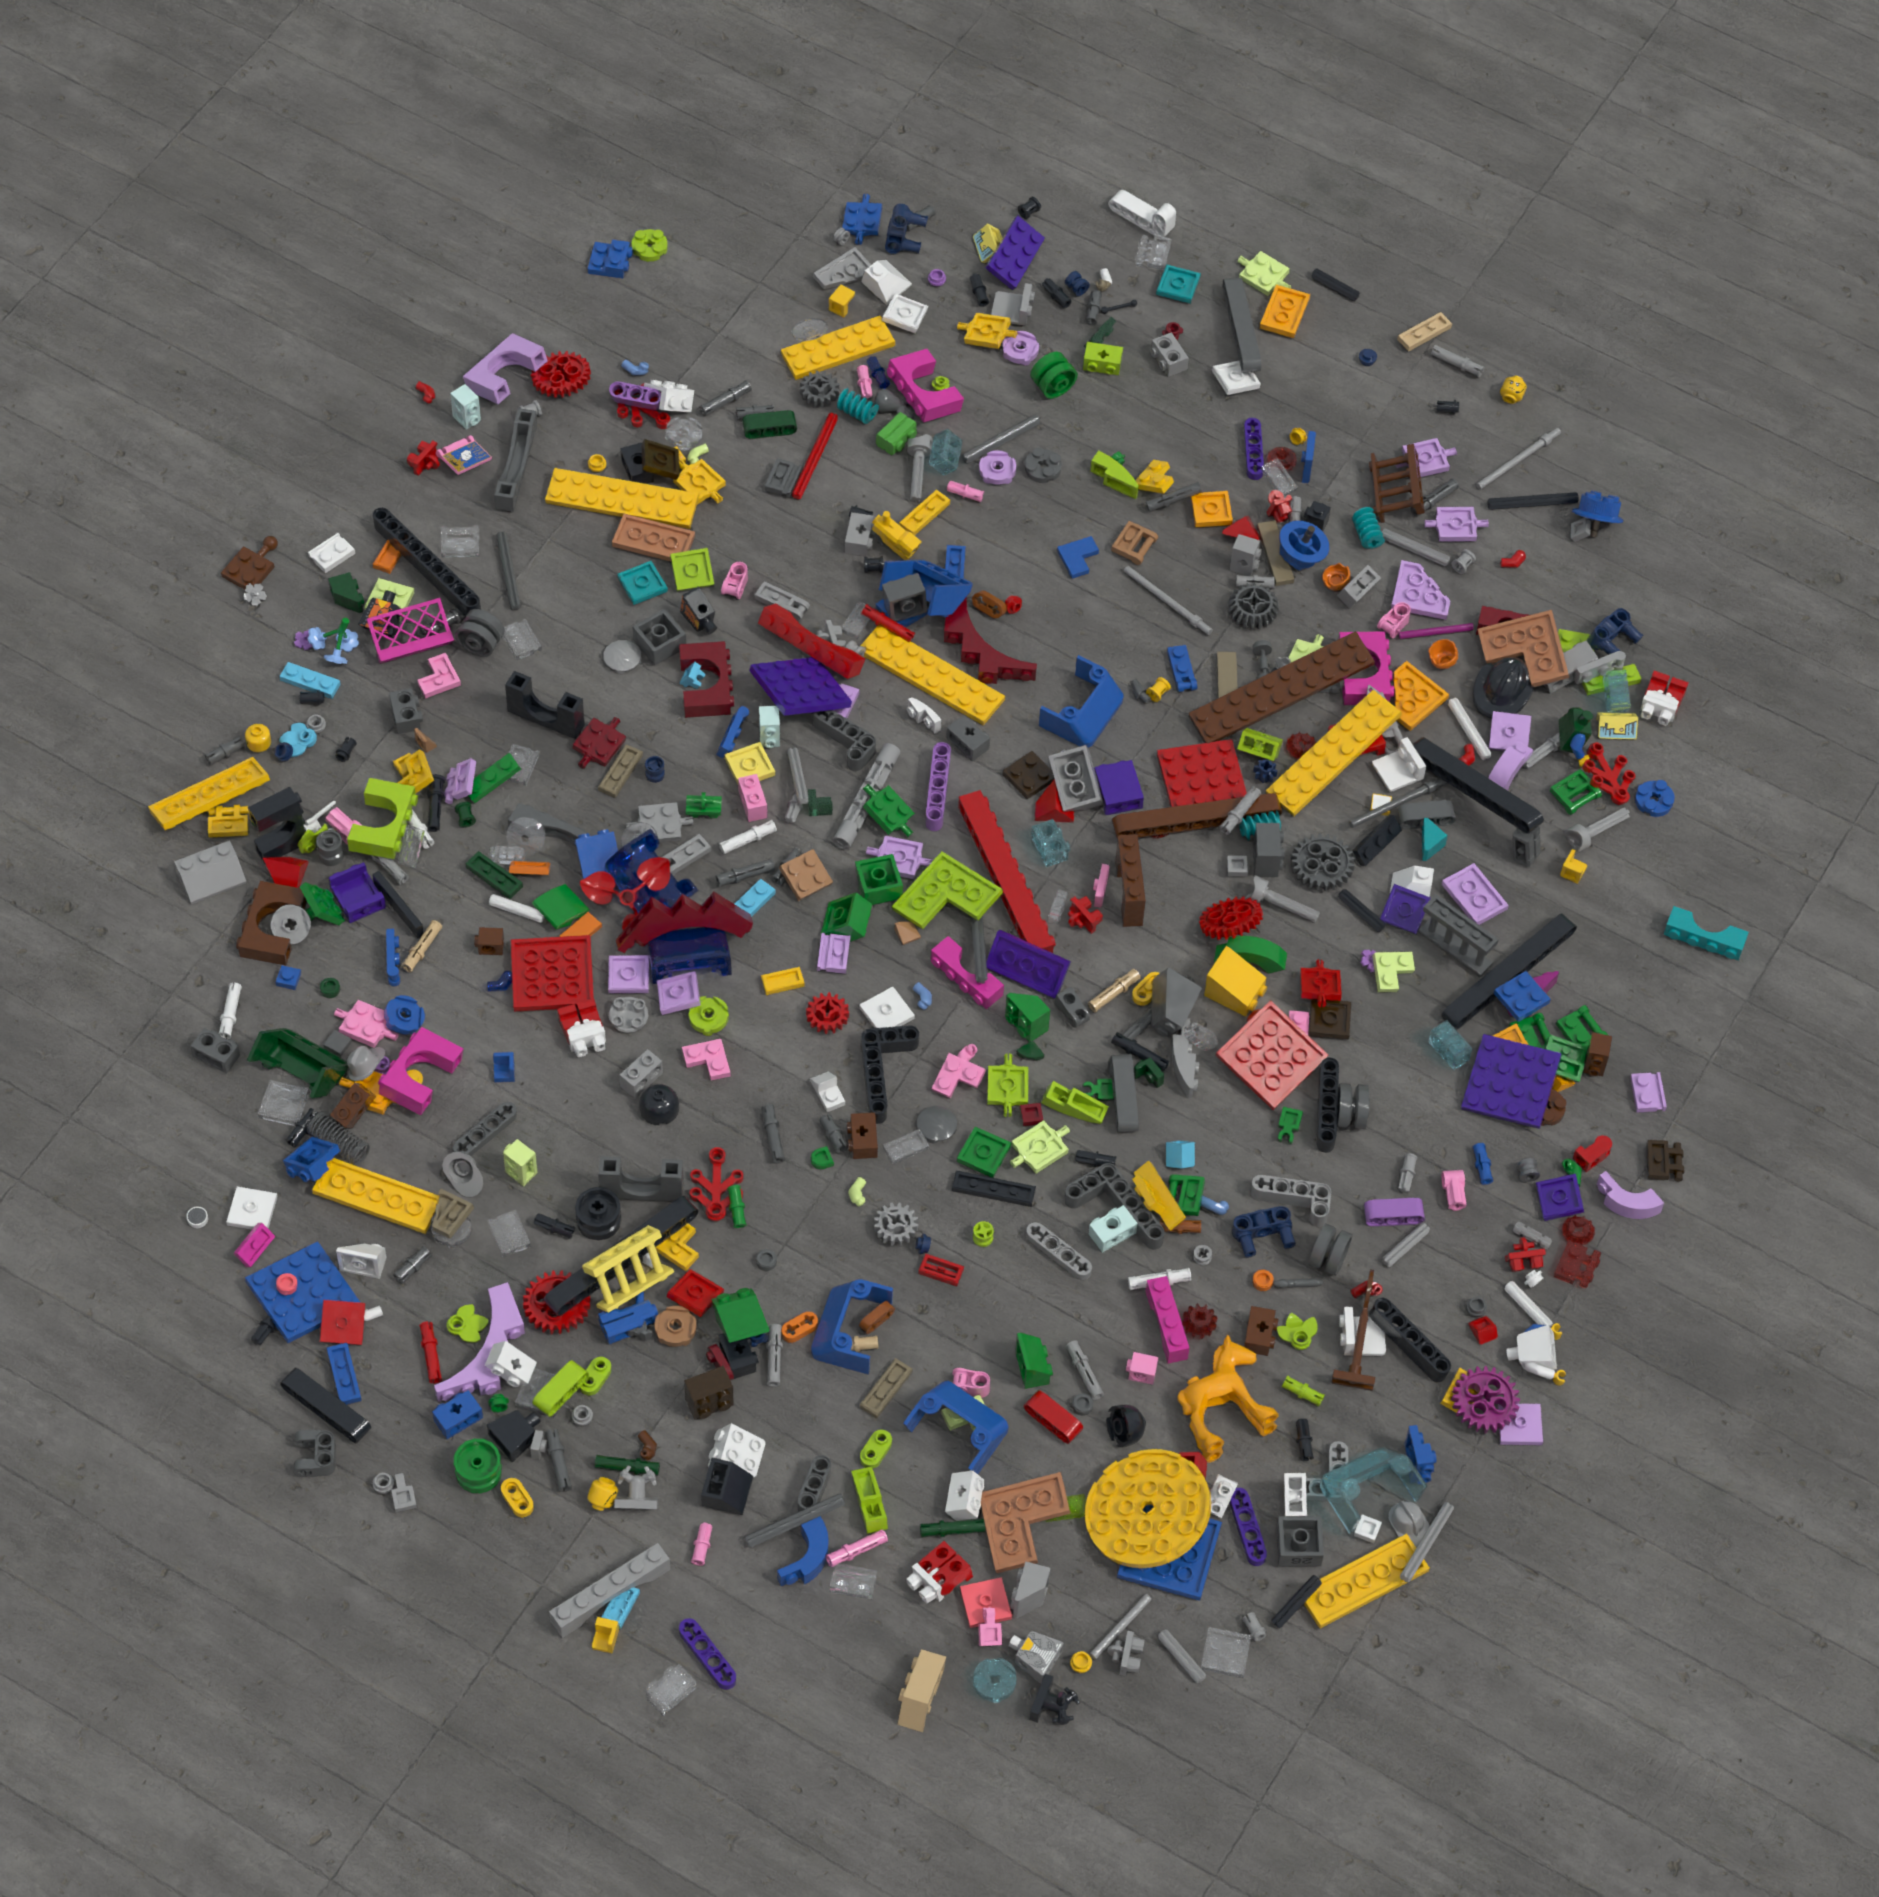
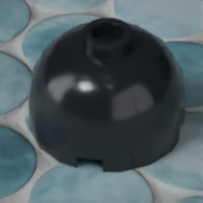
M655 1084L643 1091L639 1100L641 1116L647 1123L653 1125L671 1123L679 1113V1099L676 1092L671 1087L663 1084Z
M1126 1404L1115 1405L1109 1409L1108 1412H1111V1414L1106 1419L1110 1439L1112 1441L1116 1439L1117 1447H1127L1137 1443L1142 1438L1146 1426V1420L1136 1407Z

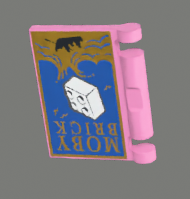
M471 435L466 437V439L463 438L443 447L442 450L436 451L437 457H440L457 475L492 459Z

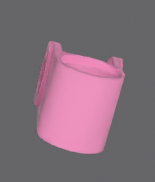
M735 562L732 564L722 584V595L729 594L740 600L748 581V570L745 563Z
M1405 602L1397 603L1380 619L1377 628L1379 630L1383 629L1390 634L1391 638H1395L1398 632L1409 623L1410 606Z
M964 1368L953 1369V1384L974 1397L980 1395L983 1398L989 1394L990 1377L987 1373ZM978 1383L985 1384L984 1386H977Z

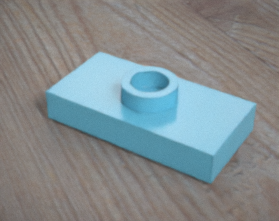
M633 1587L612 1599L601 1618L618 1621L619 1629H621L640 1594V1590Z

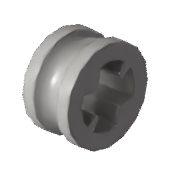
M840 227L835 232L833 241L843 246L848 241L850 232Z
M1206 1245L1197 1246L1194 1249V1261L1202 1266L1209 1264L1212 1259L1210 1247ZM1199 1253H1207L1206 1258L1199 1257Z

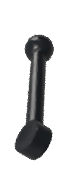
M1132 300L1129 303L1117 306H1103L1101 313L1107 314L1108 311L1128 306L1135 307L1138 303L1136 300Z

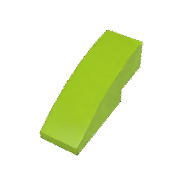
M1098 450L1091 460L1090 472L1103 477V485L1136 499L1138 497L1139 485L1132 475L1116 460Z
M1055 1081L1047 1087L1041 1101L1042 1104L1063 1114L1097 1124L1102 1123L1109 1107L1076 1088L1069 1090Z
M867 1467L851 1471L867 1534L881 1529L887 1530V1516L873 1468Z

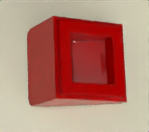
M1487 1316L1468 1323L1480 1345L1498 1338L1497 1327Z

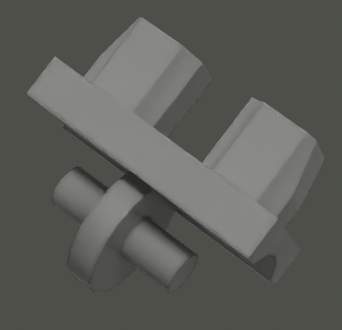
M825 620V627L817 631V636L833 644L846 647V641L837 640L842 635L841 626L832 625L831 620Z
M1127 1631L1124 1648L1121 1647L1122 1641L1116 1640L1115 1645L1109 1646L1107 1651L1109 1655L1113 1656L1112 1661L1118 1663L1119 1658L1122 1657L1119 1675L1126 1676V1672L1139 1673L1141 1659L1130 1657V1652L1142 1654L1145 1640L1133 1637L1134 1632Z

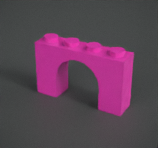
M928 349L890 359L887 368L888 377L893 380L897 389L901 391L907 403L912 406L916 415L920 417L923 423L960 412L964 398L955 386L932 392L921 389L914 383V379L933 374L936 360Z
M1385 631L1357 632L1374 659V665L1378 672L1369 678L1344 679L1342 687L1343 704L1357 705L1367 696L1368 685L1380 693L1383 692L1386 700L1390 702V698L1394 697V686H1390L1392 670H1389L1388 667L1391 664V656L1387 654L1389 639H1385ZM1339 632L1338 639L1353 632Z
M421 1027L417 1033L414 1032L408 1046H404L401 1049L399 1058L391 1062L387 1074H382L378 1081V1085H380L379 1094L422 1115L431 1103L433 1090L410 1078L406 1072L407 1068L415 1063L427 1062L452 1074L462 1061L464 1048Z

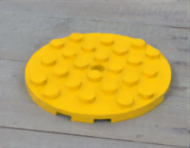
M1148 1449L1128 1454L1129 1457L1109 1465L1103 1471L1104 1474L1097 1483L1094 1482L1085 1505L1086 1527L1095 1546L1110 1560L1132 1568L1157 1567L1181 1557L1200 1539L1207 1527L1211 1514L1210 1490L1198 1467L1191 1461L1181 1457L1178 1453L1162 1449ZM1146 1505L1154 1506V1508H1152V1510L1147 1513L1143 1511V1508Z

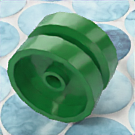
M1058 351L1051 352L1039 359L1030 373L1033 382L1039 387L1046 398L1050 399L1057 398L1069 391L1075 384L1078 376L1075 368Z
M474 1438L465 1441L454 1454L455 1476L458 1484L464 1490L471 1493H484L497 1486L502 1476V1465L498 1448L492 1442Z

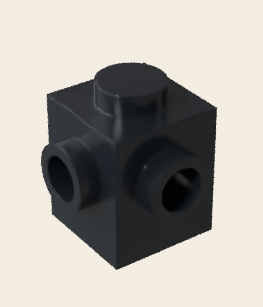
M1313 501L1311 507H1307L1304 517L1306 522L1324 531L1329 521L1331 507Z

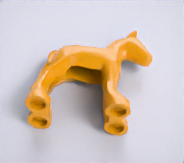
M1229 1335L1224 1339V1344L1215 1351L1213 1357L1214 1372L1201 1379L1197 1376L1191 1378L1187 1382L1188 1386L1181 1390L1177 1396V1400L1183 1409V1415H1191L1189 1426L1195 1436L1197 1447L1201 1450L1207 1463H1211L1221 1457L1224 1440L1210 1433L1204 1424L1203 1417L1207 1407L1222 1405L1230 1400L1234 1401L1262 1436L1272 1433L1277 1428V1424L1274 1421L1279 1417L1274 1408L1259 1405L1254 1401L1243 1379L1235 1371V1366L1253 1365L1257 1361L1256 1353L1232 1342Z

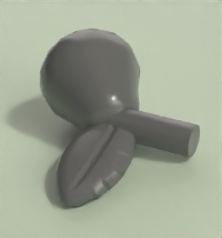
M885 388L878 390L873 405H879V412L897 411V413L901 412L907 418L914 420L912 411L906 406L909 405L906 398L900 400L890 390Z

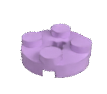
M1017 331L1016 338L1005 337L1003 341V356L1013 363L1024 366L1029 365L1039 353V343L1036 341V337L1029 332ZM1024 346V349H1018L1017 347Z
M991 451L980 460V475L987 484H1009L1016 474V461L1004 451ZM996 465H999V467L1002 469L997 470L994 468L996 467Z

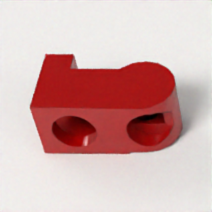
M1598 1136L1595 1139V1143L1586 1149L1582 1146L1575 1149L1573 1160L1585 1172H1588L1609 1156L1612 1140L1608 1136Z

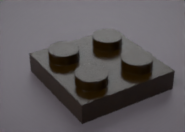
M644 439L642 442V470L677 480L680 475L679 449Z
M1033 751L1005 768L1002 773L1027 800L1050 785L1055 779L1053 771Z
M1311 999L1309 1036L1349 1040L1351 1002L1326 1000V1006L1322 1008V1003L1321 1007L1318 1006V999Z

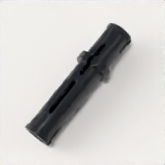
M1116 1032L1111 1041L1112 1044L1125 1050L1127 1054H1132L1145 1061L1151 1058L1162 1072L1165 1071L1170 1062L1144 1048L1136 1040H1131L1119 1032Z

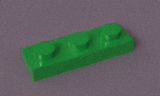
M508 753L474 778L472 794L468 796L475 804L519 772L521 767L513 756Z

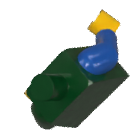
M1572 707L1558 720L1560 750L1574 753L1575 757L1579 760V766L1582 767L1585 760L1589 759V755H1585L1582 748L1592 734L1591 720L1593 714L1588 710L1584 711L1582 708Z

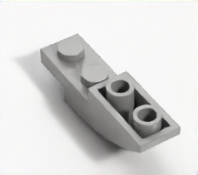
M1187 1018L1183 1028H1181V1035L1173 1034L1172 1039L1174 1071L1182 1090L1188 1098H1192L1193 1091H1197L1198 1079H1194V1075L1198 1074L1199 1062L1196 1061V1054L1192 1053V1044H1189V1038L1193 1039L1194 1027L1190 1026V1018Z

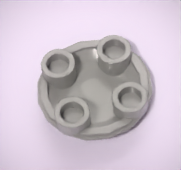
M618 640L606 647L604 661L617 674H624L625 671L631 670L641 663V651L633 642Z
M634 997L616 998L609 1010V1021L612 1026L618 1031L625 1033L640 1030L648 1019V1009L644 1000Z

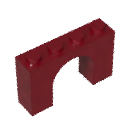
M725 641L679 644L681 671H685L687 667L696 662L701 665L700 670L711 671L719 678V681L709 689L683 691L685 718L731 715V707H734V695L730 696V691H733L732 680H728V676H732L731 664H727V660H730V650L726 649Z

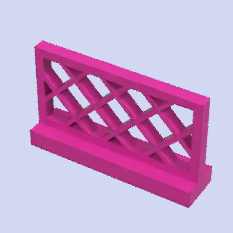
M440 598L366 619L378 655L379 664L454 642ZM437 603L439 608L437 617L426 612L429 605ZM416 609L423 613L418 622L408 617L412 610ZM399 615L404 618L400 628L390 623L392 616ZM424 615L434 619L430 629L420 624ZM380 620L386 623L382 632L374 629L373 621ZM406 620L416 624L412 634L401 629ZM436 621L444 624L446 632L437 633L432 630ZM388 625L398 630L394 639L383 634ZM418 626L428 631L425 638L420 639L414 636ZM400 631L410 636L405 644L396 641ZM381 637L392 642L389 648L380 650L378 642Z

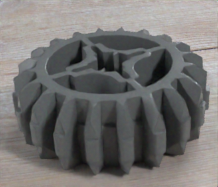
M1247 583L1245 587L1240 585L1238 589H1234L1233 594L1229 597V615L1232 616V621H1237L1238 626L1243 624L1244 629L1247 626L1251 630L1254 627H1257L1259 630L1262 626L1267 628L1268 624H1272L1277 617L1279 610L1278 597H1275L1274 592H1270L1269 587L1264 589L1263 584L1256 586L1254 583L1253 586H1250Z

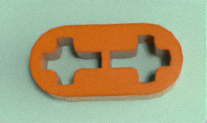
M804 1312L786 1322L782 1326L783 1340L793 1343L814 1332L818 1327L817 1315L813 1312ZM805 1320L812 1321V1325L805 1324ZM790 1329L791 1331H794V1335H792L791 1333L787 1334V1330Z

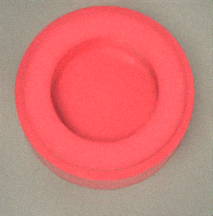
M289 1273L280 1275L276 1281L278 1292L283 1295L294 1293L297 1289V1278Z

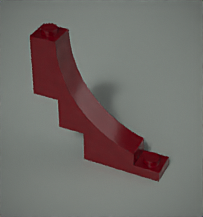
M714 891L702 905L682 894L671 908L651 897L616 939L618 950L625 953L628 948L630 949L634 946L636 939L646 944L664 933L688 927L716 928L742 938L745 933H749L752 929L753 921L751 914Z

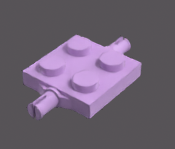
M1437 438L1413 443L1418 452L1421 477L1449 471L1450 465L1447 457L1457 454L1455 447L1445 450ZM1407 445L1402 446L1404 455L1407 453ZM1402 463V464H1397V465H1395V466H1396V468L1404 467V466L1409 467V464H1407V463Z
M1437 507L1436 520L1424 521L1425 528L1436 527L1439 541H1476L1477 527H1488L1489 524L1488 519L1477 520L1474 514V507Z
M889 836L884 837L883 844L879 849L868 846L866 855L877 857L893 854L900 877L909 879L915 878L916 871L920 865L928 867L933 859L922 858L923 843Z

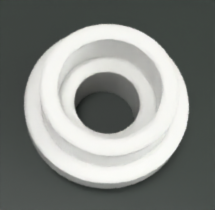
M1533 1270L1526 1275L1525 1278L1527 1280L1524 1284L1532 1288L1543 1280L1541 1270L1538 1272Z

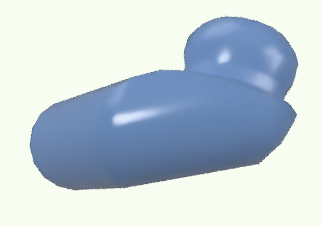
M624 360L621 367L631 375H645L648 373L649 365L646 362H641L639 366H635L630 361Z
M918 982L914 985L913 990L921 999L917 1003L918 1006L926 1010L932 1004V994Z
M1202 1196V1207L1219 1215L1227 1213L1229 1204L1226 1201L1217 1203Z

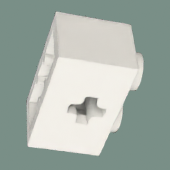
M507 1341L493 1344L485 1366L494 1375L505 1379L510 1386L518 1387L529 1383L537 1362Z
M974 1471L952 1473L945 1512L956 1521L977 1519L981 1507L984 1479Z
M1284 1473L1285 1516H1307L1306 1473Z

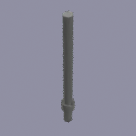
M1441 778L1435 781L1430 780L1424 783L1422 787L1348 822L1349 826L1354 828L1425 793L1430 794L1436 791V788L1447 784V782Z

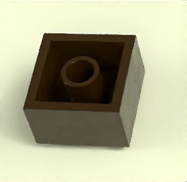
M724 1366L684 1380L685 1400L694 1420L699 1418L705 1419L712 1413L726 1411L734 1405L733 1385Z

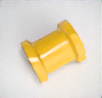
M1158 677L1156 683L1146 690V694L1151 697L1152 701L1159 702L1161 696L1171 689V685L1165 678Z

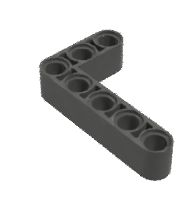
M1103 1164L1066 1187L1065 1204L1068 1207L1078 1208L1105 1192L1117 1209L1124 1205L1138 1223L1136 1233L1148 1248L1156 1250L1163 1245L1164 1228L1151 1211L1146 1208L1141 1198L1113 1164Z

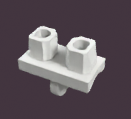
M1220 1474L1217 1475L1210 1490L1211 1514L1222 1518L1238 1485L1237 1482L1227 1479Z

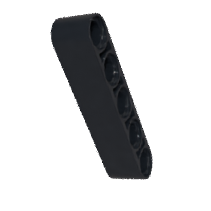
M1332 1057L1323 1059L1319 1072L1316 1145L1324 1153H1329L1334 1149L1337 1136L1339 1063Z
M1384 1297L1378 1298L1369 1313L1372 1321L1431 1380L1442 1382L1451 1369L1449 1359L1390 1300Z
M294 1368L280 1382L281 1387L289 1395L352 1442L358 1443L372 1428L364 1417L298 1368Z

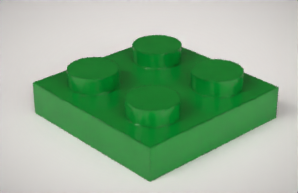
M974 1127L957 1157V1162L994 1178L1011 1148V1142L978 1127Z

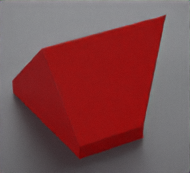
M1249 515L1222 531V534L1238 537V534L1259 541L1261 539Z
M1054 779L1036 801L1035 821L1074 823V811H1063Z
M293 857L263 858L275 884L300 887L309 863L307 860Z

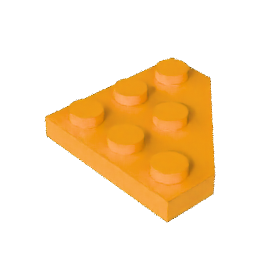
M1408 661L1404 662L1394 671L1395 707L1402 714L1397 721L1411 731L1449 698V694Z

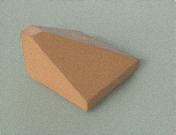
M418 728L414 729L415 741L424 752L427 753L437 747L435 742Z
M912 922L895 923L894 930L903 945L921 938Z

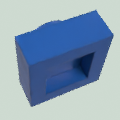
M281 965L276 979V986L296 990L301 976V969Z

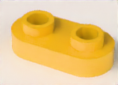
M1149 973L1133 989L1132 999L1134 1003L1144 1006L1152 1001L1153 979L1160 973Z
M508 1478L503 1481L501 1493L513 1513L518 1517L529 1516L534 1509L533 1500L522 1483L516 1478ZM511 1489L516 1490L514 1493L508 1492ZM526 1506V1509L521 1510L519 1507Z

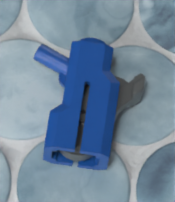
M644 1292L636 1295V1303L622 1310L615 1308L609 1313L605 1311L598 1313V1321L608 1344L634 1335L647 1341L653 1337V1332L647 1330V1325L655 1323L658 1311L655 1304L651 1305L649 1300L644 1301Z

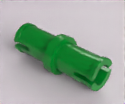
M733 1185L727 1188L730 1199L729 1210L732 1212L734 1228L747 1226L744 1215L745 1203L742 1202L740 1185Z

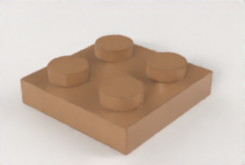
M814 849L779 867L798 901L833 883Z

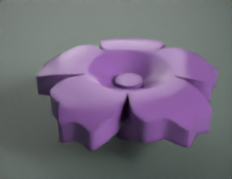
M299 631L296 633L295 647L300 649L303 647L304 650L312 648V644L308 641V631H304L303 634Z
M1363 950L1361 952L1363 957L1360 963L1362 966H1367L1370 972H1375L1372 955L1377 952L1374 950Z

